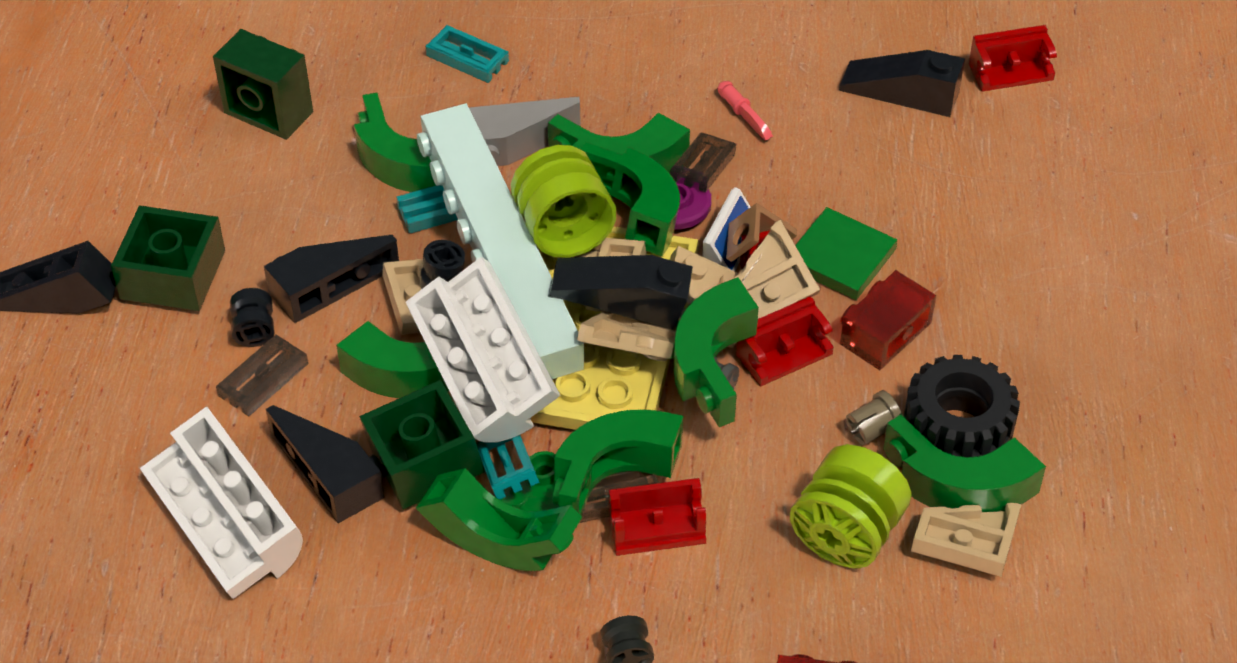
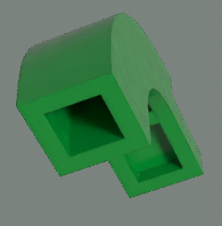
M378 92L362 95L364 111L358 112L359 124H354L357 151L366 169L381 182L407 192H415L436 186L430 170V157L422 156L417 139L402 136L389 127L384 117Z
M657 113L648 123L633 133L613 137L602 136L592 133L557 114L548 122L549 147L554 145H570L580 149L586 141L622 155L630 147L654 159L669 173H672L689 158L690 129Z
M585 141L580 150L584 151L591 160L609 195L621 200L631 209L625 239L645 241L646 251L663 256L672 241L680 205V193L673 177L654 159L635 149L628 147L622 155Z
M739 277L714 286L697 297L683 313L675 335L674 378L678 393L682 401L696 397L701 410L705 414L710 413L718 427L735 422L737 394L714 358L725 347L755 336L757 333L759 307Z
M367 321L336 345L341 373L370 392L392 398H401L439 380L442 381L446 390L449 391L425 342L410 343L396 340Z
M626 410L600 416L580 426L564 440L554 457L555 488L553 504L559 505V507L572 505L582 515L594 486L602 479L619 472L639 471L671 478L682 447L684 416L656 410Z
M901 414L887 423L883 450L894 465L902 467V474L907 479L912 493L911 497L929 507L955 509L965 505H980L982 512L1005 511L1007 503L1023 504L1040 492L1046 466L1015 437L986 455L959 457L935 447Z
M466 468L437 475L416 507L438 531L463 549L494 564L523 571L544 570L553 554L563 552L572 543L574 538L573 532L582 519V516L572 505L537 512L525 511L510 506L488 492Z

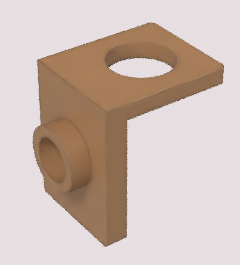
M756 203L729 223L726 259L732 262L759 242V233L769 231L774 223L779 220L782 221L791 239L797 236V229ZM747 235L742 243L737 244L739 237Z

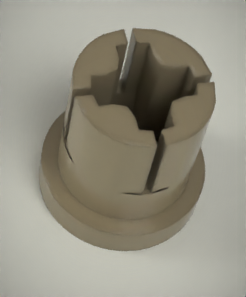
M885 390L877 392L873 395L872 401L846 415L849 430L852 435L856 434L854 438L863 446L884 435L889 421L900 414L903 416L894 398Z

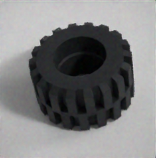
M953 355L952 359L948 360L942 356L935 358L934 365L928 362L920 367V373H915L911 378L904 418L930 443L948 454L959 457L983 456L991 453L1013 438L1020 407V401L1017 400L1019 393L1016 386L1010 385L1011 378L1007 373L999 374L997 372L998 366L991 362L986 365L981 363V358L972 356V359H963V355ZM947 411H963L973 415L974 417H958L948 413Z

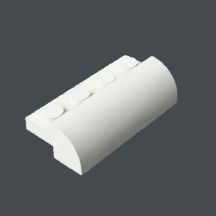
M483 257L478 258L448 282L438 276L406 301L409 311L464 421L476 440L481 442H500L528 431L534 427L530 418L561 396L491 263Z
M205 407L173 430L170 434L176 442L143 465L140 470L225 591L234 599L269 572H272L277 579L283 575L297 559L302 548L303 537L300 530L209 408Z

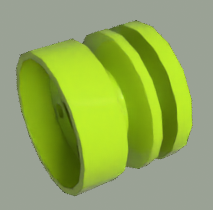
M554 145L543 148L527 157L514 173L511 181L512 197L525 220V224L535 244L541 252L559 258L578 256L600 245L611 233L617 219L616 205L584 151L570 145Z
M850 444L836 446L827 453L813 474V480L803 489L801 496L791 507L790 522L794 532L801 541L821 558L843 567L863 568L869 566L877 558L881 547L889 538L890 530L898 524L910 505L912 493L907 479L894 464L882 455L861 446Z

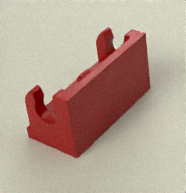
M1046 25L973 36L968 64L982 92L1054 80L1055 70L1049 59L1057 58V53L1047 33Z
M810 296L759 318L756 335L737 342L736 355L761 387L833 355L834 347L828 337L825 336L833 332L829 321L815 305L814 299Z
M694 478L609 490V521L616 556L706 544V508L701 505L702 488L700 479Z

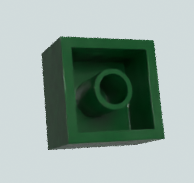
M240 29L213 55L225 114L287 140L313 113L304 54L267 40L263 36Z
M139 205L111 264L120 299L200 311L225 253L219 217Z
M441 380L359 416L371 451L381 462L386 479L402 509L419 503L439 474L466 468L474 477L485 472L475 438Z

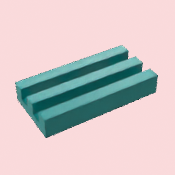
M446 25L425 46L426 56L486 83L492 80V73L497 74L501 70V64L506 65L509 62V51L449 25Z
M442 184L396 196L398 209L409 234L458 220L456 213L450 215L447 211L443 197V191L445 190Z
M521 435L500 442H478L477 447L493 492L499 500L506 497L503 489L510 486L514 493L523 490L520 484L522 481L528 479L531 486L540 483ZM513 440L523 468L516 471L505 443ZM497 447L506 471V475L498 477L489 450Z

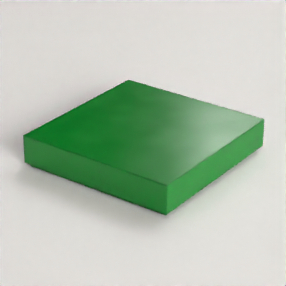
M826 207L795 246L816 282L857 301L896 250L898 239Z

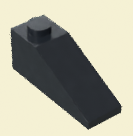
M922 50L851 60L840 83L839 91L951 117L960 92L965 58L931 50Z
M391 234L298 247L264 265L268 292L290 319L297 323L382 277L383 264L385 262L399 261L397 239Z
M85 241L1 271L0 311L79 314L96 307H103L111 303L115 293L116 283L111 269L112 263L89 241Z
M654 255L558 258L549 296L674 330L688 300L693 266Z
M275 405L266 408L271 436L338 524L385 498L382 479L386 477L384 468L379 459L374 454L368 456L357 441Z

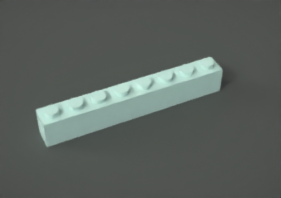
M467 103L421 115L422 133L417 134L420 152L423 157H430V170L436 186L443 185L445 190L443 191V197L447 211L450 215L456 213L460 239L464 245L469 243L472 248V263L480 257L491 263L552 379L584 370V342L577 340L579 332L563 299L549 296L552 277Z

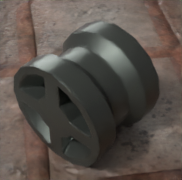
M631 615L617 617L607 622L600 630L602 643L609 649L606 654L607 663L653 662L654 652L651 644L646 642L648 627L643 618Z

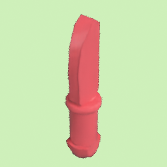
M730 81L719 83L717 90L720 96L733 108L734 113L741 115L764 141L773 137L772 132L764 121L750 107L749 99L744 98Z

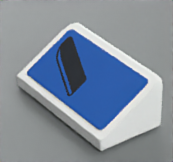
M735 187L733 190L731 189L703 241L702 257L733 271L736 270L740 263V256L732 262L726 259L729 223L750 208L740 189ZM739 237L737 244L741 243L742 237Z

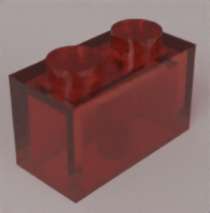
M895 270L884 281H877L862 301L857 305L851 304L845 310L840 320L842 325L840 345L880 371L932 323L936 295Z

